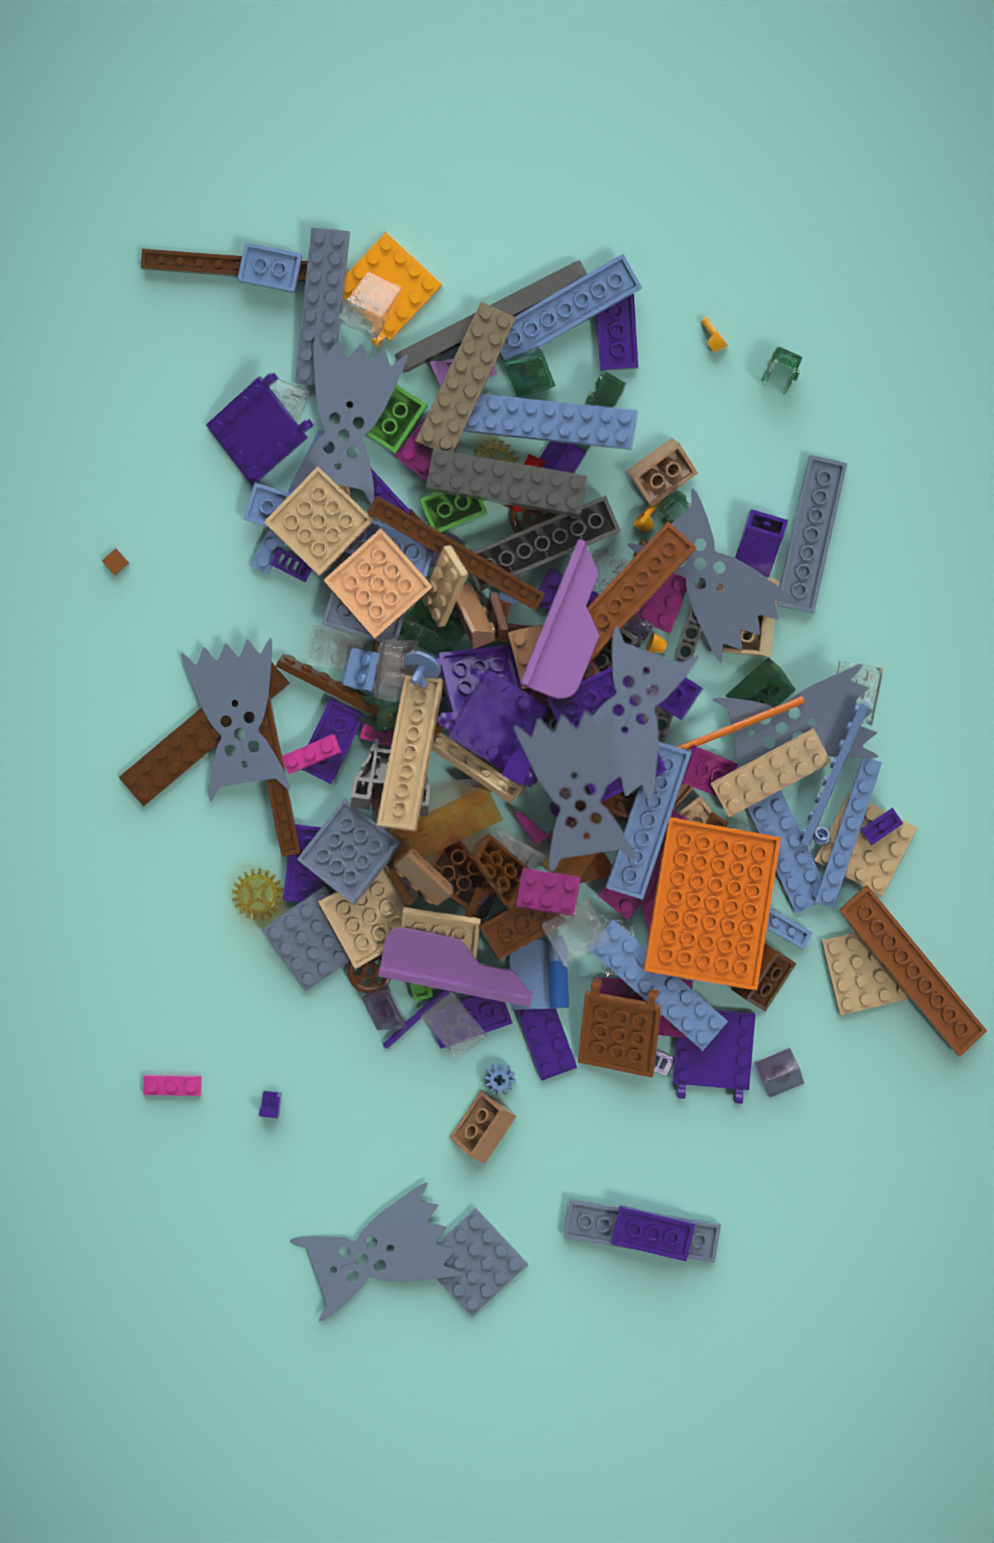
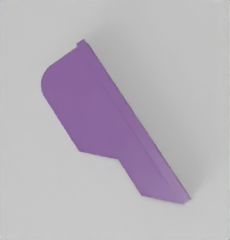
M578 539L521 681V686L531 688L558 699L568 698L577 691L599 638V634L586 607L599 573L585 541Z
M405 927L396 928L386 936L379 977L530 1007L533 991L527 989L514 970L480 964L460 938Z

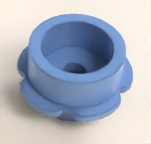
M818 827L812 839L818 845L827 844L830 833L826 828Z

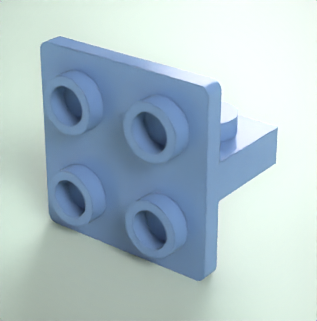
M351 648L342 685L377 694L381 680H374L381 654Z

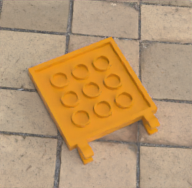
M385 232L346 274L343 299L379 331L371 339V343L378 347L385 338L391 341L442 287V283Z

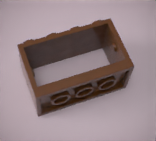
M515 903L511 910L506 908L481 922L480 931L495 958L500 960L566 923L565 917L555 913L516 907L517 903Z

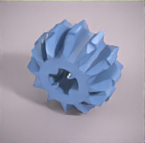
M500 1062L499 1068L493 1063V1071L487 1068L486 1072L489 1075L483 1076V1079L490 1080L485 1082L484 1086H491L489 1089L490 1093L496 1089L497 1096H499L500 1090L506 1095V1087L509 1090L513 1089V1086L509 1083L516 1082V1079L510 1078L515 1075V1072H508L510 1069L509 1065L503 1069L502 1062ZM498 1075H502V1078L505 1080H501V1083H497V1080L494 1078H498Z

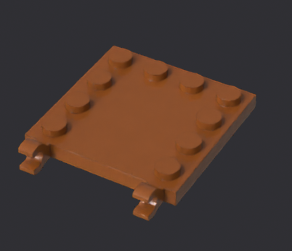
M594 978V982L591 983V991H586L584 997L578 1063L653 1078L662 1005L656 1004L659 990L651 989L650 993H648V1002L602 994L600 993L602 979Z

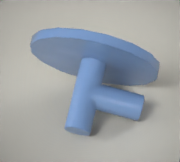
M409 652L404 658L405 667L414 674L410 681L413 685L419 683L421 688H425L428 685L425 677L437 678L440 675L441 668L438 662L423 652Z

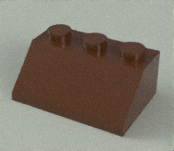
M764 943L757 990L732 986L731 990L766 1012L797 963Z

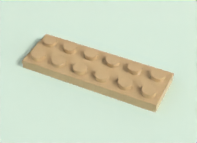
M813 728L717 779L711 785L727 815L731 817L830 764L831 760Z

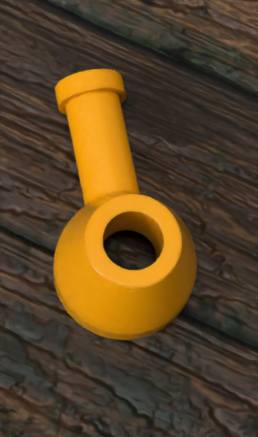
M708 317L704 318L700 323L711 335L707 344L712 351L717 352L728 347L725 340L709 321L710 319Z
M659 501L652 507L649 505L634 520L632 526L637 530L648 533L654 526L650 516L661 505V502Z
M653 633L648 640L646 651L663 653L667 642L659 635Z

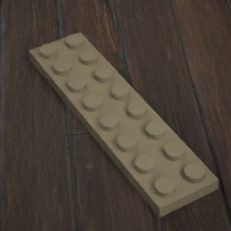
M482 301L480 302L417 436V443L432 450L454 452L514 325L516 317Z

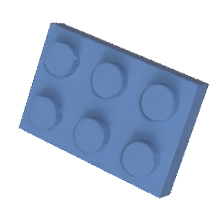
M245 242L237 280L242 283L295 293L303 255Z

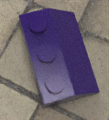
M549 441L540 458L546 462L543 467L545 469L575 474L586 453L569 443Z

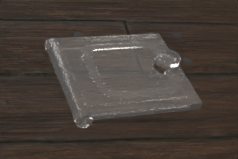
M589 899L576 905L574 917L558 915L542 924L564 967H568L573 961L611 940Z

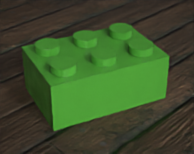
M396 385L381 416L365 436L393 455H396L428 409L427 404Z
M437 492L419 499L430 527L442 534L488 515L482 500Z

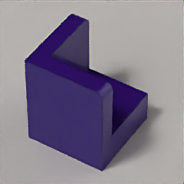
M263 1091L259 1116L278 1119L280 1116L282 1093Z

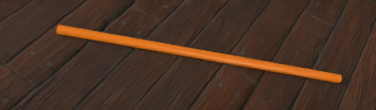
M803 696L679 745L677 748L690 750L692 745L700 746L805 704Z

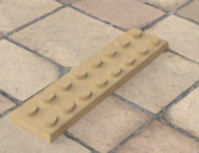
M405 675L377 826L416 831L444 683L442 679L425 677L428 685L425 688H421L419 683L417 685L411 684L410 681L413 676Z

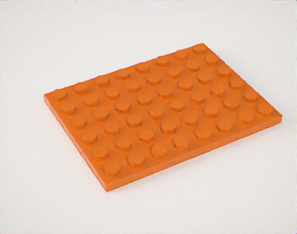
M670 817L665 832L643 971L757 990L781 837Z

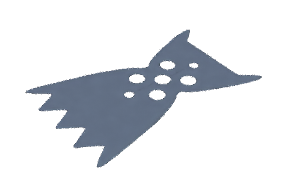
M314 339L316 400L325 433L315 442L295 475L291 489L296 488L318 466L337 485L362 489L369 502L373 503V478L368 451L363 442V437L373 428L384 411L403 371L407 355L391 366L385 348L369 362L362 344L347 358L340 340L325 354L318 340ZM348 401L353 402L352 408H347L346 403ZM334 412L338 413L341 417L340 422L336 425L331 424L329 421V416ZM356 417L364 419V426L360 429H356L353 426V420ZM346 429L349 431L350 437L347 441H341L338 438L340 430ZM326 442H332L335 445L333 453L327 454L324 452L323 446ZM355 446L358 448L359 454L356 458H350L347 455L349 447ZM336 462L341 463V468L338 470L334 467Z
M692 488L691 507L672 522L671 525L693 544L699 538L704 539L706 548L701 551L696 549L687 559V564L679 567L674 574L685 576L687 592L694 614L714 655L722 663V644H727L741 650L740 630H746L759 635L758 615L778 620L776 600L795 602V599L749 565L715 551L714 537L705 509L697 492ZM627 543L637 554L646 546ZM697 558H703L706 561V567L703 570L695 568L694 562ZM717 561L723 562L725 564L724 572L716 573L713 569L714 563ZM698 577L704 578L706 580L705 588L697 589L694 585L695 579ZM717 584L724 586L723 591L717 590Z
M617 626L614 629L612 643L613 680L617 693L605 702L592 718L598 725H601L610 709H613L614 705H623L625 711L622 716H615L612 712L611 759L606 786L618 777H621L625 796H628L638 786L643 785L646 797L651 802L654 793L658 755V724L654 707L665 700L686 677L696 663L698 655L691 657L683 663L670 660L624 643ZM644 667L650 669L649 674L646 675L642 672ZM632 676L635 680L634 686L631 688L624 687L622 683L623 678ZM651 684L656 685L659 689L658 694L654 697L649 696L646 692L647 687ZM633 694H638L641 697L642 701L639 706L635 707L630 704L629 699ZM639 713L647 714L648 722L645 725L637 723L636 716ZM623 726L628 727V732L625 734L621 732Z
M269 638L261 653L257 652L247 639L239 657L225 643L218 660H215L208 650L203 647L196 665L186 655L181 653L184 667L198 701L212 726L221 735L211 771L209 801L213 800L218 789L222 786L275 778L284 787L290 789L287 776L267 740L258 731L265 714L269 696L272 639ZM233 700L238 701L237 707L232 706ZM248 711L252 712L255 716V720L250 724L246 723L243 719L244 714ZM222 716H230L232 723L229 727L221 725L220 720ZM237 728L245 730L246 735L244 739L238 740L235 738L234 732ZM251 741L259 743V750L255 753L250 752L248 749V744ZM232 744L235 746L236 753L234 756L226 755L225 748L227 745ZM243 761L248 762L247 768L241 766Z
M863 664L848 668L811 685L789 699L787 702L803 696L805 704L796 707L800 710V716L797 719H791L788 715L789 710L772 716L770 723L767 725L757 722L732 732L738 761L736 769L792 740L795 732L801 731L805 733L813 728L828 756L838 757L840 752L837 750L841 739L845 740L847 736L845 729L849 722H853L855 717L852 713L857 704L856 701L869 690L868 686L852 681V678L860 671ZM718 697L712 699L728 709L731 725L774 708L767 704L735 698ZM868 708L864 719L873 712V709ZM815 719L816 724L811 726L809 720ZM780 722H784L788 726V730L784 734L776 731V725ZM861 726L847 758H878L877 754L863 747L877 732ZM750 730L755 732L754 737L748 736ZM767 737L775 739V746L771 749L766 748L763 744L764 739Z
M612 710L608 711L601 725H598L588 712L585 711L577 729L561 715L555 732L550 731L538 719L532 737L515 725L514 728L538 780L551 799L561 808L552 837L549 858L550 872L554 871L561 858L619 849L631 859L636 860L634 851L610 812L600 803L610 770ZM572 772H576L578 774L577 779L571 778ZM588 783L594 784L596 787L595 794L587 795L584 792V786ZM567 787L571 790V797L569 799L560 797L559 791L561 788ZM577 800L585 801L587 805L586 810L583 812L577 811L574 807ZM597 812L602 816V821L599 824H593L590 821L592 813ZM573 816L576 818L577 825L574 828L566 826L565 820L567 817ZM585 832L590 834L588 840L583 838Z
M427 1182L416 1187L382 1211L363 1229L359 1237L354 1241L343 1237L326 1236L298 1237L290 1240L291 1243L307 1249L325 1298L326 1307L319 1321L327 1319L339 1310L362 1288L368 1278L382 1281L408 1282L447 1278L461 1274V1272L444 1266V1263L455 1249L436 1244L447 1227L428 1222L431 1215L437 1209L438 1204L420 1201L428 1185ZM373 1236L376 1238L377 1245L374 1248L366 1246L365 1240L367 1237ZM388 1245H393L394 1250L392 1252L387 1251ZM345 1246L349 1248L350 1255L347 1258L339 1257L338 1250L340 1247ZM359 1253L367 1255L368 1261L365 1265H359L355 1262L356 1256ZM383 1260L386 1267L382 1272L375 1270V1261ZM332 1266L337 1268V1272L334 1274L330 1272ZM348 1271H357L359 1275L358 1280L350 1282L347 1279Z

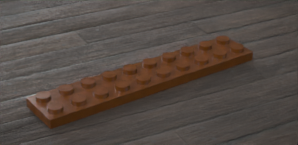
M271 661L269 691L272 700L291 683ZM233 700L232 706L237 707L238 701ZM201 707L119 776V778L144 807L216 747L221 740V735L212 726ZM250 711L246 712L243 716L244 721H247L253 713ZM224 715L221 717L220 723L223 727H229L232 720L230 716Z

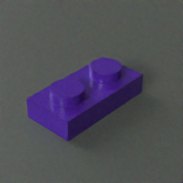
M891 807L862 827L860 831L869 844L873 845L904 823Z

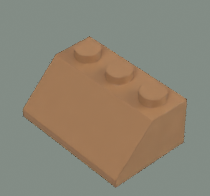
M670 438L625 471L636 489L651 507L698 474L680 443L673 438Z
M464 584L454 609L473 649L495 641L494 633H496L494 623L489 622L487 618L489 614L486 607H482L479 602L481 601L479 592L477 590L474 591L472 585Z
M544 624L508 632L520 682L523 679Z
M411 846L395 862L394 866L396 867L395 871L402 878L404 876L408 878L410 886L416 891L419 889L424 893L423 897L428 903H434L437 906L453 893V885Z
M481 1090L449 1138L471 1158L485 1164L517 1115Z

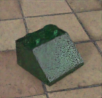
M535 346L503 361L517 397L539 394L556 386L543 351L539 346Z

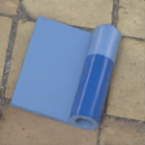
M553 934L548 939L534 940L510 954V970H514L527 989L533 991L530 1007L511 1003V1010L569 1008L567 938H563V934Z

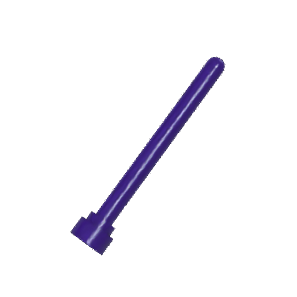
M439 989V992L383 1043V1047L388 1049L440 1000L444 997L452 996L455 992Z

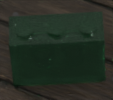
M422 598L417 601L405 619L400 631L401 636L436 656L438 653L456 651L466 634L460 620L451 614L446 625L438 627L435 620L431 617L428 608L424 605Z
M768 657L725 696L727 698L748 700L776 707L796 689L783 670Z

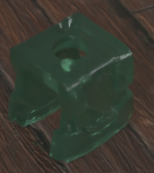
M777 347L767 363L768 367L761 379L762 385L766 384L775 362L792 368L782 391V394H785L790 388L792 381H797L801 372L798 368L802 357L782 347Z
M678 490L674 491L658 506V513L664 525L667 522L670 524L674 522L666 512L676 502H679L686 510L691 507V503L686 501L687 498L683 493Z
M384 694L363 696L362 701L376 705L379 711L377 717H359V722L371 726L373 730L378 732L395 730L400 701ZM392 713V719L388 721L386 717Z

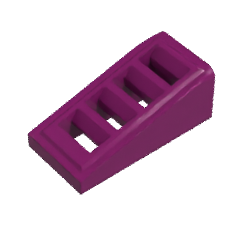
M519 811L515 812L514 815L535 844L548 837L547 833Z

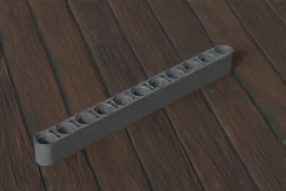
M578 260L490 306L509 315L516 316L587 275V272L582 262ZM475 313L396 353L394 356L397 361L407 355L402 372H409L460 346Z
M700 577L697 589L705 588L706 582L704 578ZM692 605L690 606L673 657V661L683 663L694 656L702 632L699 622L692 617ZM687 629H693L696 632L694 639H689L686 636ZM682 647H687L690 650L688 657L681 656L680 649ZM657 706L655 711L657 720H663L666 724L665 729L658 730V740L665 743L674 715L663 711L660 706Z

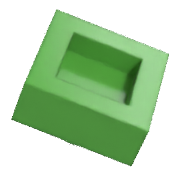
M410 983L414 1002L433 997L431 987Z

